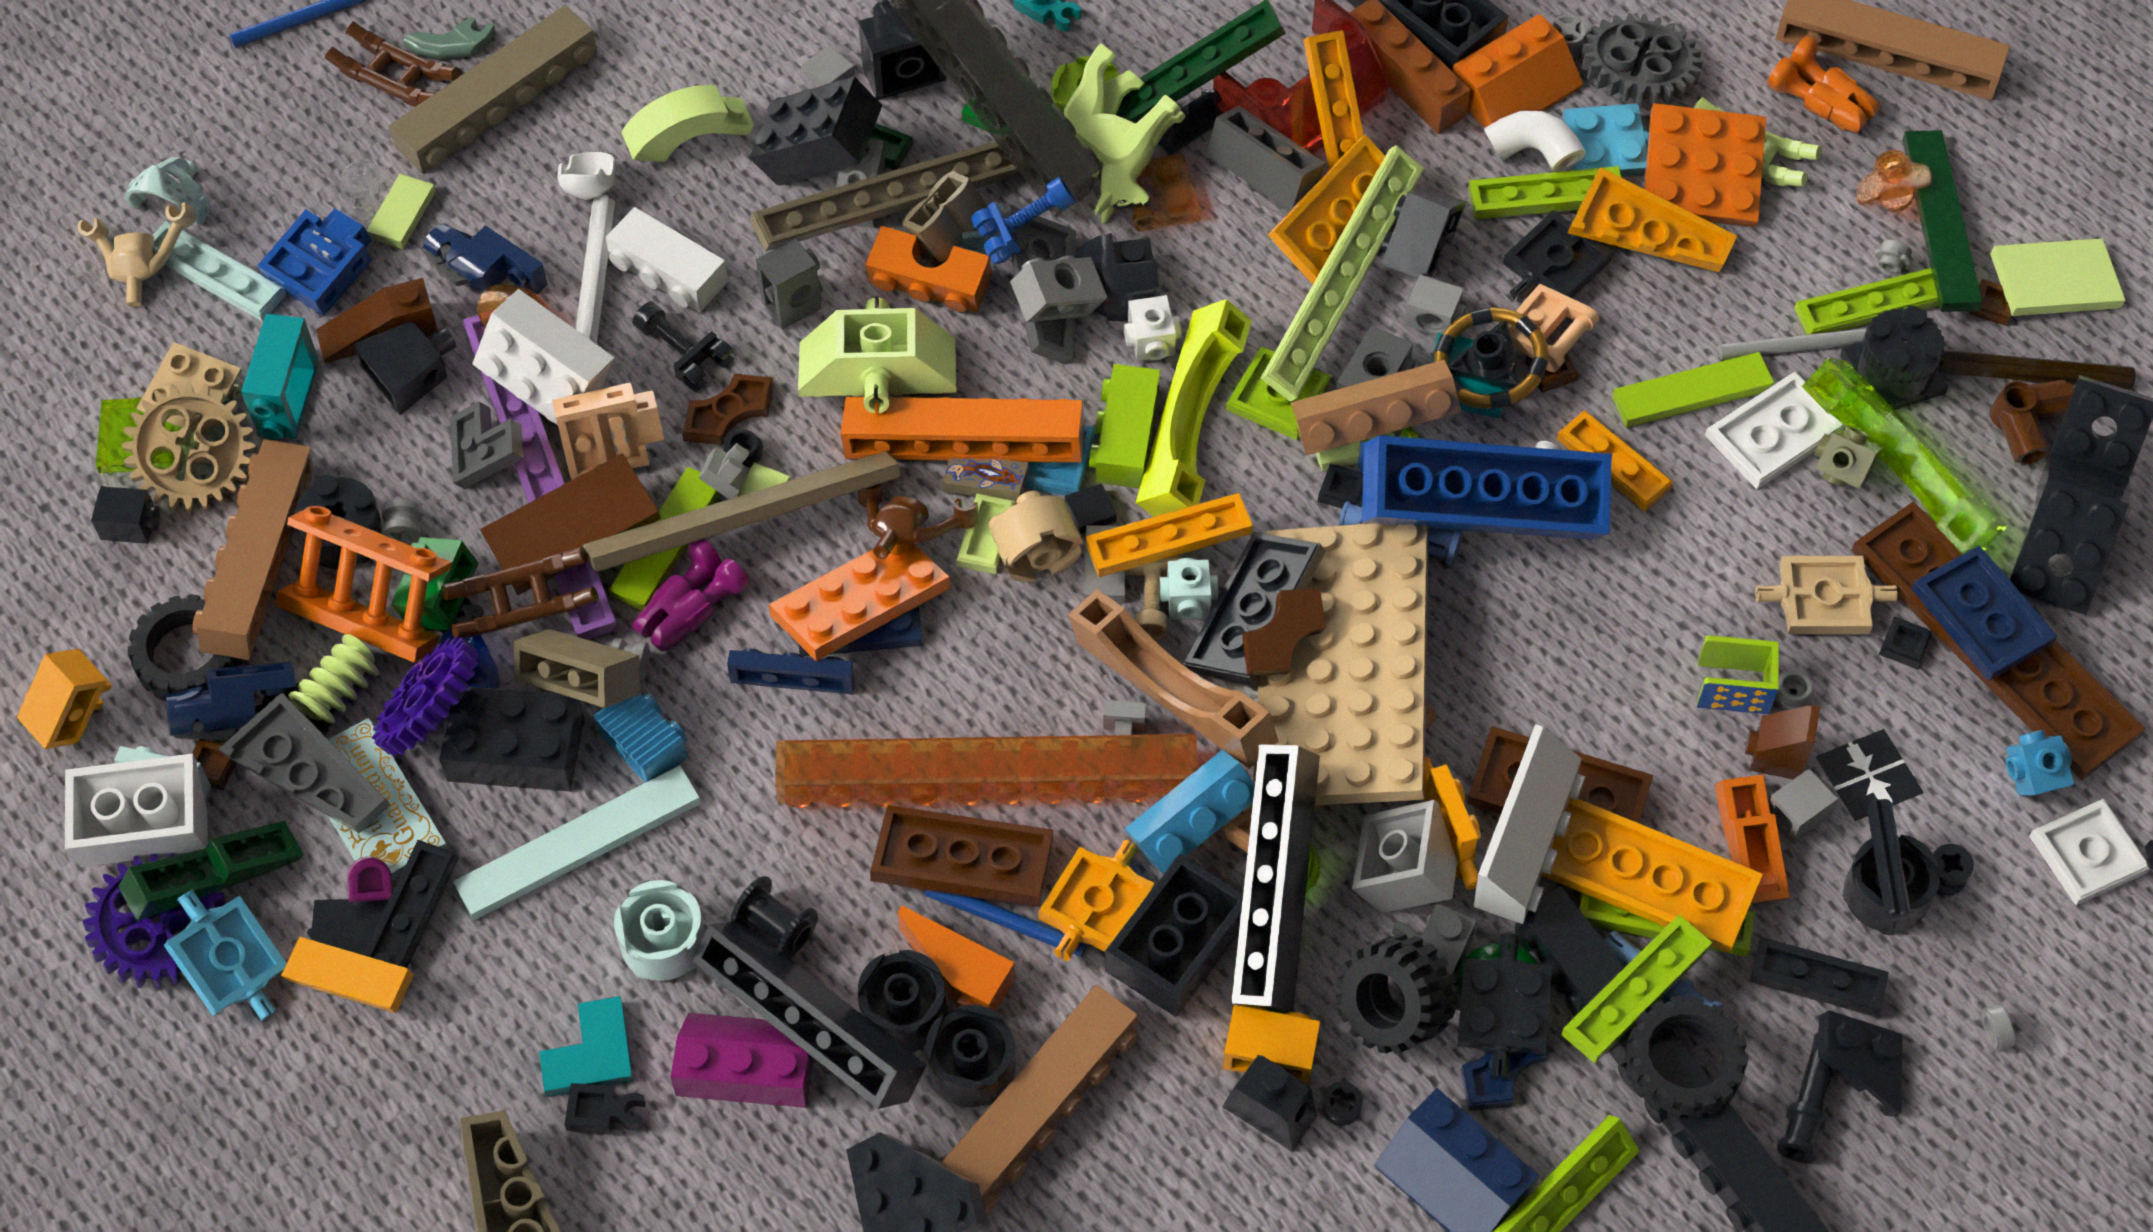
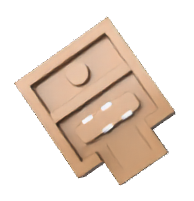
M631 383L552 400L571 480L622 453L632 468L650 465L645 444L664 440L653 390L634 394Z

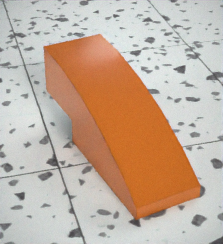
M1764 775L1719 781L1714 786L1732 861L1763 874L1751 904L1790 898L1775 814H1770Z

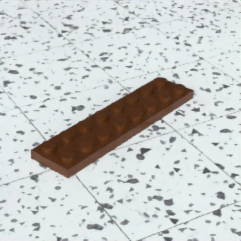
M1914 501L1854 542L1851 551L1856 556H1863L1864 564L1886 586L1896 585L1897 597L2033 732L2044 730L2046 737L2062 736V740L2068 746L2072 756L2070 769L2081 780H2084L2135 742L2144 733L2146 728L2057 641L2052 646L1988 682L1911 590L1916 580L1966 553Z

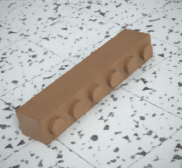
M1787 0L1775 39L1798 45L1806 35H1810L1817 40L1818 52L1991 101L2010 47L2008 44L1992 39L1979 37L1851 0Z
M263 439L258 454H252L248 467L249 481L247 485L242 484L238 493L237 505L239 509L237 515H231L228 520L226 531L228 540L226 546H220L217 551L215 561L217 571L215 577L208 578L205 585L204 601L206 603L203 610H197L194 616L193 634L198 635L200 652L250 660L294 527L287 525L288 517L295 514L297 503L308 489L313 473L311 447Z
M1097 984L941 1162L947 1166L946 1168L979 1184L986 1216L997 1205L1000 1198L997 1194L1007 1182L1011 1185L1015 1184L1024 1174L1028 1166L1026 1160L1035 1149L1041 1152L1050 1144L1056 1134L1054 1127L1063 1117L1070 1119L1079 1110L1084 1101L1083 1093L1091 1084L1095 1087L1099 1086L1111 1070L1112 1066L1109 1063L1119 1052L1125 1055L1138 1039V1014Z

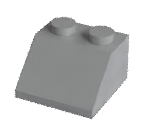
M1430 800L1363 817L1352 890L1381 914L1452 899L1457 859L1439 803L1435 800Z

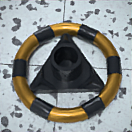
M1488 307L1470 311L1447 327L1440 336L1435 348L1434 362L1445 360L1451 374L1512 388L1489 395L1478 394L1466 390L1453 377L1460 403L1479 409H1497L1517 403L1528 396L1539 385L1548 366V345L1540 328L1527 316L1506 308ZM1500 322L1490 331L1479 333L1475 337L1473 345L1448 364V358L1455 340L1464 331L1473 326ZM1508 324L1515 326L1531 341L1534 350L1532 364L1526 378L1522 382L1518 372Z

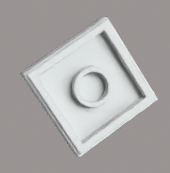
M2104 799L2032 830L2029 836L2075 905L2145 875L2150 870L2147 867L2146 859Z

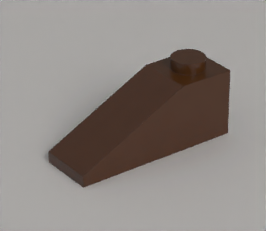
M419 278L385 287L317 328L316 332L324 363L357 355L354 348L356 343L406 322H414L426 337L438 331L424 279Z

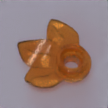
M1885 151L1877 157L1874 172L1860 180L1856 191L1857 202L1859 205L1880 200L1882 206L1887 211L1901 212L1911 205L1914 199V189L1931 185L1932 175L1930 169L1924 164L1911 163L1910 158L1904 155L1902 151Z

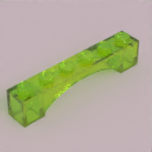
M1827 358L1801 386L1827 414H1831L1845 426H1851L1865 432L1869 436L1867 441L1882 447L1879 457L1911 489L1936 521V527L1962 554L1978 545L1985 550L2008 527L1846 360Z

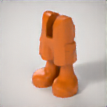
M1806 35L1798 43L1790 59L1784 57L1778 62L1768 78L1767 86L1776 92L1789 93L1803 99V107L1825 120H1831V123L1844 131L1858 133L1866 125L1867 120L1872 119L1880 111V103L1858 86V83L1840 68L1831 67L1827 72L1821 68L1816 62L1817 40L1810 35Z

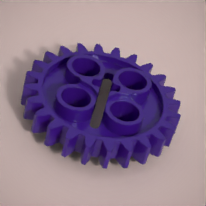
M455 636L453 640L448 638L443 646L439 643L432 654L427 652L423 662L416 663L402 678L401 686L392 691L394 694L392 699L384 703L383 706L386 709L377 716L379 722L373 727L375 731L372 739L375 740L374 743L387 754L395 757L398 753L403 755L408 748L410 750L414 749L419 739L423 742L428 732L436 730L443 720L449 716L450 707L459 703L460 699L458 696L460 693L468 689L469 686L466 682L475 675V672L472 670L479 664L476 660L479 656L476 652L477 650L462 637Z
M170 853L167 858L175 856L174 853ZM151 854L150 862L159 860L157 854ZM134 856V866L143 864L138 856ZM118 863L117 867L120 875L114 878L111 875L104 874L103 879L107 888L93 887L92 893L97 902L85 904L87 914L91 916L83 920L85 931L91 932L85 936L88 947L95 948L92 951L94 960L96 962L105 960L103 967L107 974L118 969V977L121 983H125L132 975H135L138 988H142L147 978H152L156 989H159L163 977L169 976L172 983L178 985V973L181 970L164 947V944L167 940L174 937L173 934L177 929L188 926L192 920L182 905L140 921L136 920L132 912H119L120 908L127 904L119 889V885L128 868ZM214 892L198 898L206 910L222 907L226 904L223 893ZM159 916L161 921L152 924L151 919ZM121 928L125 929L123 933H118ZM146 940L151 942L142 951L131 950L132 945L138 941Z

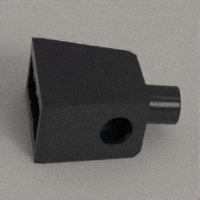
M406 322L354 345L360 366L399 415L407 411L446 379L447 373L441 356L457 347L455 340L445 327L426 337L414 322Z
M1263 1055L1256 1056L1222 1106L1291 1152L1294 1151L1317 1118L1312 1088Z

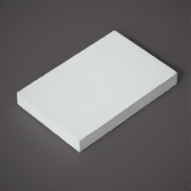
M1795 371L1707 428L1705 436L1756 489H1759L1815 452L1825 433L1831 436L1837 428L1845 430L1848 423Z

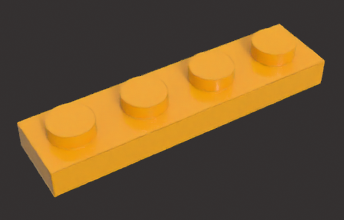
M1343 30L1309 36L1303 39L1329 170L1359 138L1364 136Z
M1236 493L1086 536V547L1098 578L1250 535L1252 534L1253 524L1240 493Z

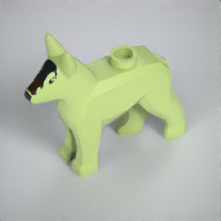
M1100 43L1086 63L1082 81L1064 109L1063 125L1066 133L1075 141L1070 148L1086 162L1092 157L1102 165L1101 196L1096 205L1095 214L1099 215L1102 213L1101 222L1104 224L1111 218L1115 210L1148 207L1150 205L1151 198L1145 189L1137 184L1138 177L1149 164L1162 135L1174 123H1181L1185 115L1176 102L1167 95H1164L1136 124L1116 116L1123 97L1131 90H1140L1145 83L1130 70L1105 82L1103 73L1116 55Z

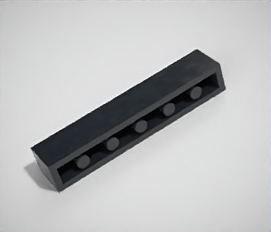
M1259 745L1232 1003L1243 1007H1259L1269 1011L1294 1012L1320 755L1300 746Z
M742 920L709 924L692 959L696 965L877 1109L909 1102L927 1066L924 1062L879 1027L871 1023L865 1016L783 952L778 951L774 945Z

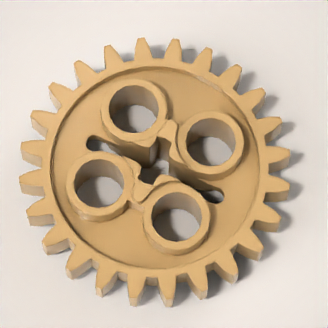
M187 382L184 393H179L175 385L171 384L170 396L166 398L158 390L154 391L157 400L154 405L142 400L141 404L146 411L144 415L134 412L130 414L137 427H124L125 434L133 438V441L122 443V448L126 452L133 453V455L123 461L126 467H138L130 474V478L133 482L145 479L140 489L148 490L149 493L155 490L153 497L155 504H160L167 497L169 498L168 502L171 510L174 511L179 502L182 501L187 512L190 513L193 510L194 502L200 501L204 510H208L209 499L212 497L220 504L224 503L221 493L224 490L234 495L238 493L233 482L235 479L241 482L248 481L241 468L249 467L250 458L246 457L245 454L255 452L256 446L251 442L245 441L255 435L253 428H241L248 421L246 413L233 415L238 408L235 400L224 405L225 394L222 390L217 392L212 398L210 397L208 385L204 384L198 394L194 392L191 382ZM200 414L202 418L194 434V442L198 450H190L186 463L185 477L182 481L177 480V475L185 460V454L181 445L185 446L190 443L194 417ZM180 415L184 417L186 422L181 430L171 432L165 429V423L171 416ZM211 426H221L225 429V434L219 441L209 442L204 439L205 431ZM170 453L175 456L171 467L164 470L154 467V460L159 454ZM202 463H209L214 466L212 476L205 480L194 478L193 471L195 467Z

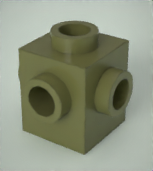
M1846 426L1845 430L1837 428L1831 436L1825 433L1814 454L1820 457L1816 469L1823 471L1822 477L1835 485L1844 487L1848 483L1860 489L1866 483L1881 453L1882 447L1867 441L1869 436L1857 428ZM1842 452L1848 455L1849 460H1846L1842 456Z

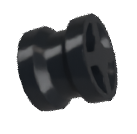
M1957 844L1941 845L1933 853L1937 860V871L1940 880L1937 893L1952 896L1964 889L1974 870V861L1971 854Z

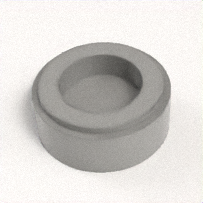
M1997 1004L1984 1008L1981 1013L1982 1023L1992 1047L1999 1051L2014 1046V1030L2003 1006Z

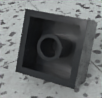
M882 0L873 7V17L858 21L862 68L877 100L946 80L944 32L930 1L896 10L895 3L892 0Z

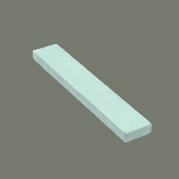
M679 765L454 880V887L474 921L700 805V798Z

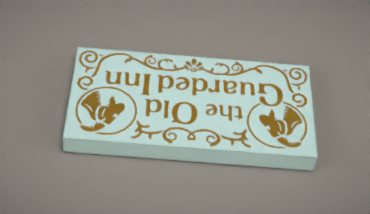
M367 718L328 740L386 798L390 806L359 834L328 816L354 861L366 856L379 858L387 864L392 874V880L401 876L417 840L446 850L448 848L393 756L387 754L374 743L375 740L372 739L375 733L373 730L374 726L370 719Z

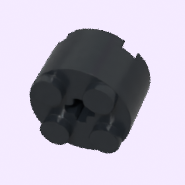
M322 475L303 493L297 503L295 514L310 506H321L329 509L331 514L381 534L383 521L373 492L358 480ZM299 530L301 538L305 545L307 533L302 530ZM323 539L319 565L338 570L341 546ZM358 553L356 563L361 561L365 563L371 558Z
M1901 834L1898 837L1911 909L1908 918L1891 921L1885 917L1872 838L1860 847L1845 878L1842 896L1852 914L1864 925L1884 935H1894L1918 924L1925 916L1939 888L1938 864L1934 854L1926 845L1911 836Z
M899 950V953L887 956L884 953L874 958L861 973L858 981L860 1013L909 1052H916L926 1045L927 1036L933 1023L942 1015L943 1017L947 1015L945 984L938 966L929 957L920 952Z
M971 1004L957 1007L956 1011L944 1017L942 1015L930 1028L926 1040V1054L929 1077L934 1090L943 1098L956 1105L965 1107L992 1105L1013 1081L1016 1068L1015 1041L1004 1019L996 1011L988 1007Z

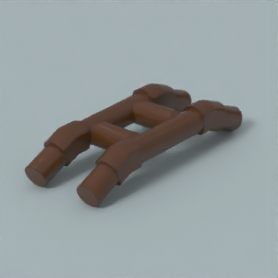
M355 21L348 26L345 33L358 41L360 46L376 55L370 64L365 67L364 64L357 62L350 56L347 57L333 46L324 57V59L339 68V71L357 82L362 81L402 99L404 103L414 107L435 94L413 87L422 74L431 80L439 82H453L462 76L460 68L446 66V64L437 63L433 60H426L390 44L372 31H367ZM391 60L408 67L398 81L381 74Z
M580 547L490 574L443 584L441 592L444 600L468 597L490 591L496 613L453 624L452 633L454 638L457 636L464 639L485 635L556 614L570 612L598 602V592L593 586L552 599L545 576L586 563L588 561L586 550ZM530 580L536 603L512 610L505 586Z

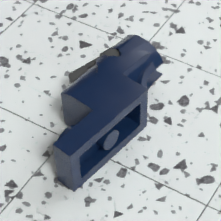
M446 223L439 224L428 233L423 241L427 260L454 286L469 284L481 292L490 294L508 277L517 287L521 289L527 287L538 294L548 285L542 262L486 225L474 236L452 228Z
M291 661L207 669L208 691H202V687H197L175 694H166L170 736L179 739L229 740L236 729L242 728L255 717L253 691H261L262 695H278L285 693L286 688L296 687L295 672Z

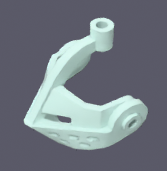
M171 157L142 171L139 176L130 182L124 195L128 206L136 209L139 208L142 201L146 200L148 193L175 203L180 208H182L181 204L185 202L196 211L195 223L198 224L204 223L210 210L209 198L203 196L200 185L192 179L198 170L197 165L192 161L178 157ZM167 173H169L170 175H172V176H174L175 178H177V179L180 181V183H178L176 180H174V179H173L171 176H169Z

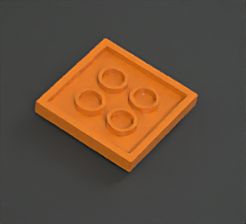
M1653 103L1650 114L1644 189L1709 222L1756 227L1759 218L1766 116Z

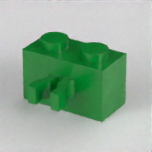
M420 537L419 542L412 543L411 546L430 549L438 557L451 562L450 570L428 581L421 625L426 629L450 631L464 597L444 600L441 586L473 577L479 562L462 540ZM404 572L405 574L394 593V599L391 603V606L403 620L405 619L412 577L411 574Z

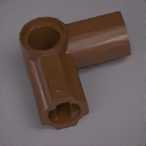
M2064 379L2032 385L2022 381H2011L2003 387L1992 404L1989 414L1993 424L2003 430L2015 463H2020L2021 466L2032 464L2049 455L2050 447L2039 420L2064 416L2073 392L2071 383H2067Z

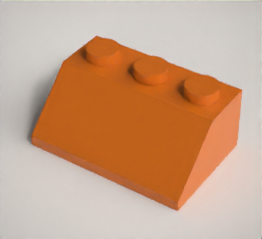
M1541 14L1534 16L1453 65V73L1471 89L1468 111L1485 128L1497 120L1519 111H1545L1583 88V82L1564 36Z

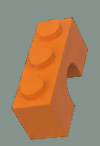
M885 226L880 227L865 264L869 282H872L875 287L883 291L890 292L896 289L907 292L912 298L919 301L927 302L932 299L942 302L954 311L965 312L967 309L978 312L993 274L990 257L953 246L950 256L945 263L938 267L927 268L917 263L921 254L917 235Z

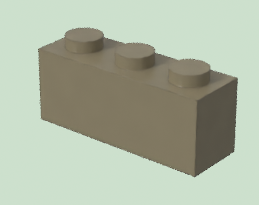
M551 629L513 641L514 677L516 681L604 708L640 695L639 655Z

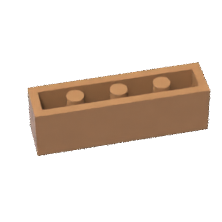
M1445 360L1291 402L1299 437L1306 456L1461 413L1454 379Z

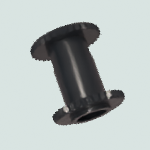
M759 877L738 898L731 913V921L742 920L745 924L751 922L779 942L778 951L792 958L811 937L818 921V913L813 908H808L800 914L796 913L770 894L772 880L769 877Z

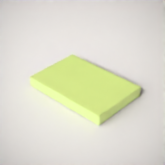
M2103 238L1994 246L1990 253L2012 316L2119 309L2126 301Z

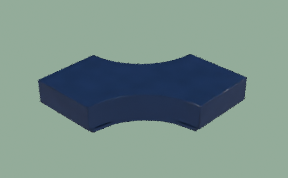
M1547 1046L1546 1055L1520 1053L1510 1056L1509 1080L1501 1081L1502 1064H1499L1498 1081L1490 1079L1492 1054L1486 1053L1480 1059L1462 1065L1461 1075L1468 1111L1512 1106L1516 1079L1531 1065L1547 1061Z

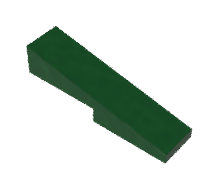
M281 821L211 838L205 849L129 867L119 885V889L137 921L180 906L181 904L177 899L192 889L196 896L201 898L300 860L304 854L286 822Z

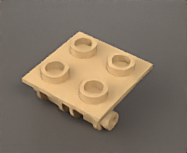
M173 342L141 401L145 400L154 405L157 402L154 393L156 390L161 392L165 398L170 396L171 384L175 385L179 393H184L187 382H191L195 393L199 394L203 385L206 384L210 389V397L213 398L217 392L222 390L225 394L224 402L231 399L237 400L241 396L242 386L238 385L237 378L242 369ZM140 401L136 409L145 413L146 411ZM200 414L194 417L193 433H195L202 416ZM174 415L168 418L166 422L183 428L186 419L180 415ZM210 427L205 431L204 437L207 435Z

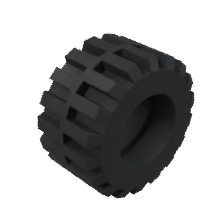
M1407 934L1389 936L1350 955L1351 959L1344 962L1340 970L1344 975L1337 977L1336 987L1341 989V993L1336 995L1337 1005H1342L1344 1010L1340 1015L1344 1023L1349 1021L1352 1026L1349 1030L1355 1038L1361 1036L1363 1038L1362 1044L1369 1049L1377 1046L1380 1053L1387 1054L1391 1051L1394 1054L1402 1053L1436 1037L1437 1034L1443 1032L1448 1027L1447 1021L1454 1017L1456 1010L1451 1004L1458 1001V992L1452 990V984L1456 983L1454 973L1448 974L1446 966L1449 965L1445 957L1440 959L1437 957L1436 952L1438 949L1431 943L1423 946L1422 938L1417 936L1408 938ZM1388 976L1399 985L1403 992L1405 1011L1394 1002L1390 995Z

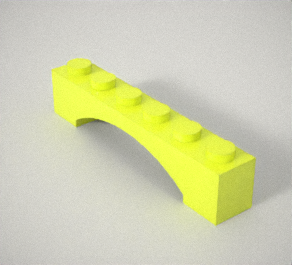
M1227 299L1194 310L1135 502L1153 517L1194 506L1200 502L1206 482L1205 479L1198 475L1196 464L1197 444L1202 422L1222 376L1236 355L1244 351L1252 323L1249 317Z

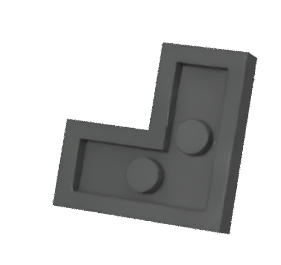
M480 401L450 417L453 484L466 489L524 458L522 425L513 419H509L491 429L490 407Z

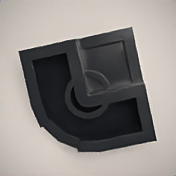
M1112 233L1097 236L1085 242L1076 251L1075 258H1092L1107 295V299L1093 312L1107 317V321H1128V301L1160 296L1156 260H1153L1150 238L1113 242Z

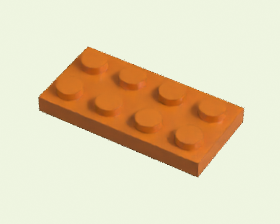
M914 543L896 544L886 559L877 558L872 549L770 603V616L815 661H818L949 590L950 577Z

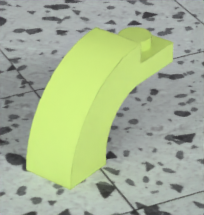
M699 85L671 92L651 102L631 118L621 133L633 160L664 162L667 161L670 154L680 144L693 137L710 133L748 135L753 129L754 123L742 98L723 97L720 95L716 85Z

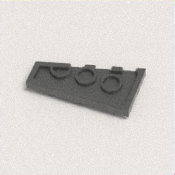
M1010 205L1004 211L1006 218H1009L1014 213L1016 214L1020 209ZM1038 216L1014 231V235L1022 250L1018 254L1012 253L1011 256L1015 276L1022 270L1024 263L1035 258H1043L1044 261L1057 260L1067 255H1072L1075 258L1076 230ZM1074 318L1027 323L1025 321L1032 353L1065 364L1073 357Z
M280 693L218 749L227 758L358 834L390 806L386 798L283 693Z

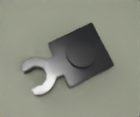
M571 1083L564 1123L566 1131L611 1134L612 1122H618L628 1130H640L643 1128L641 1117L628 1116L627 1112L632 1107H646L645 1097L640 1093H628L621 1097V1099L616 1098L615 1086Z

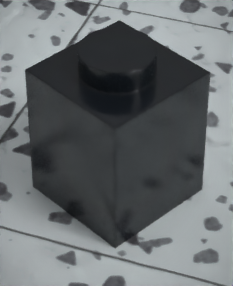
M100 486L91 522L100 540L148 544L151 530L158 528L160 520L159 508L154 505L149 491Z

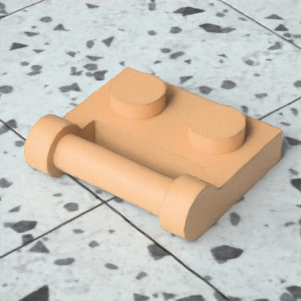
M1539 284L1516 310L1531 319L1540 328L1546 340L1565 317L1573 320L1572 324L1553 346L1548 345V366L1546 370L1550 372H1556L1562 366L1567 352L1585 331L1592 330L1599 321L1597 312L1591 307L1542 284ZM1508 324L1513 349L1534 358L1531 341L1515 326Z

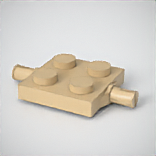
M1782 556L1779 563L1780 586L1756 585L1755 600L1757 603H1781L1785 612L1788 634H1870L1873 626L1870 610L1872 602L1895 603L1897 600L1896 585L1872 586L1865 573L1863 556Z

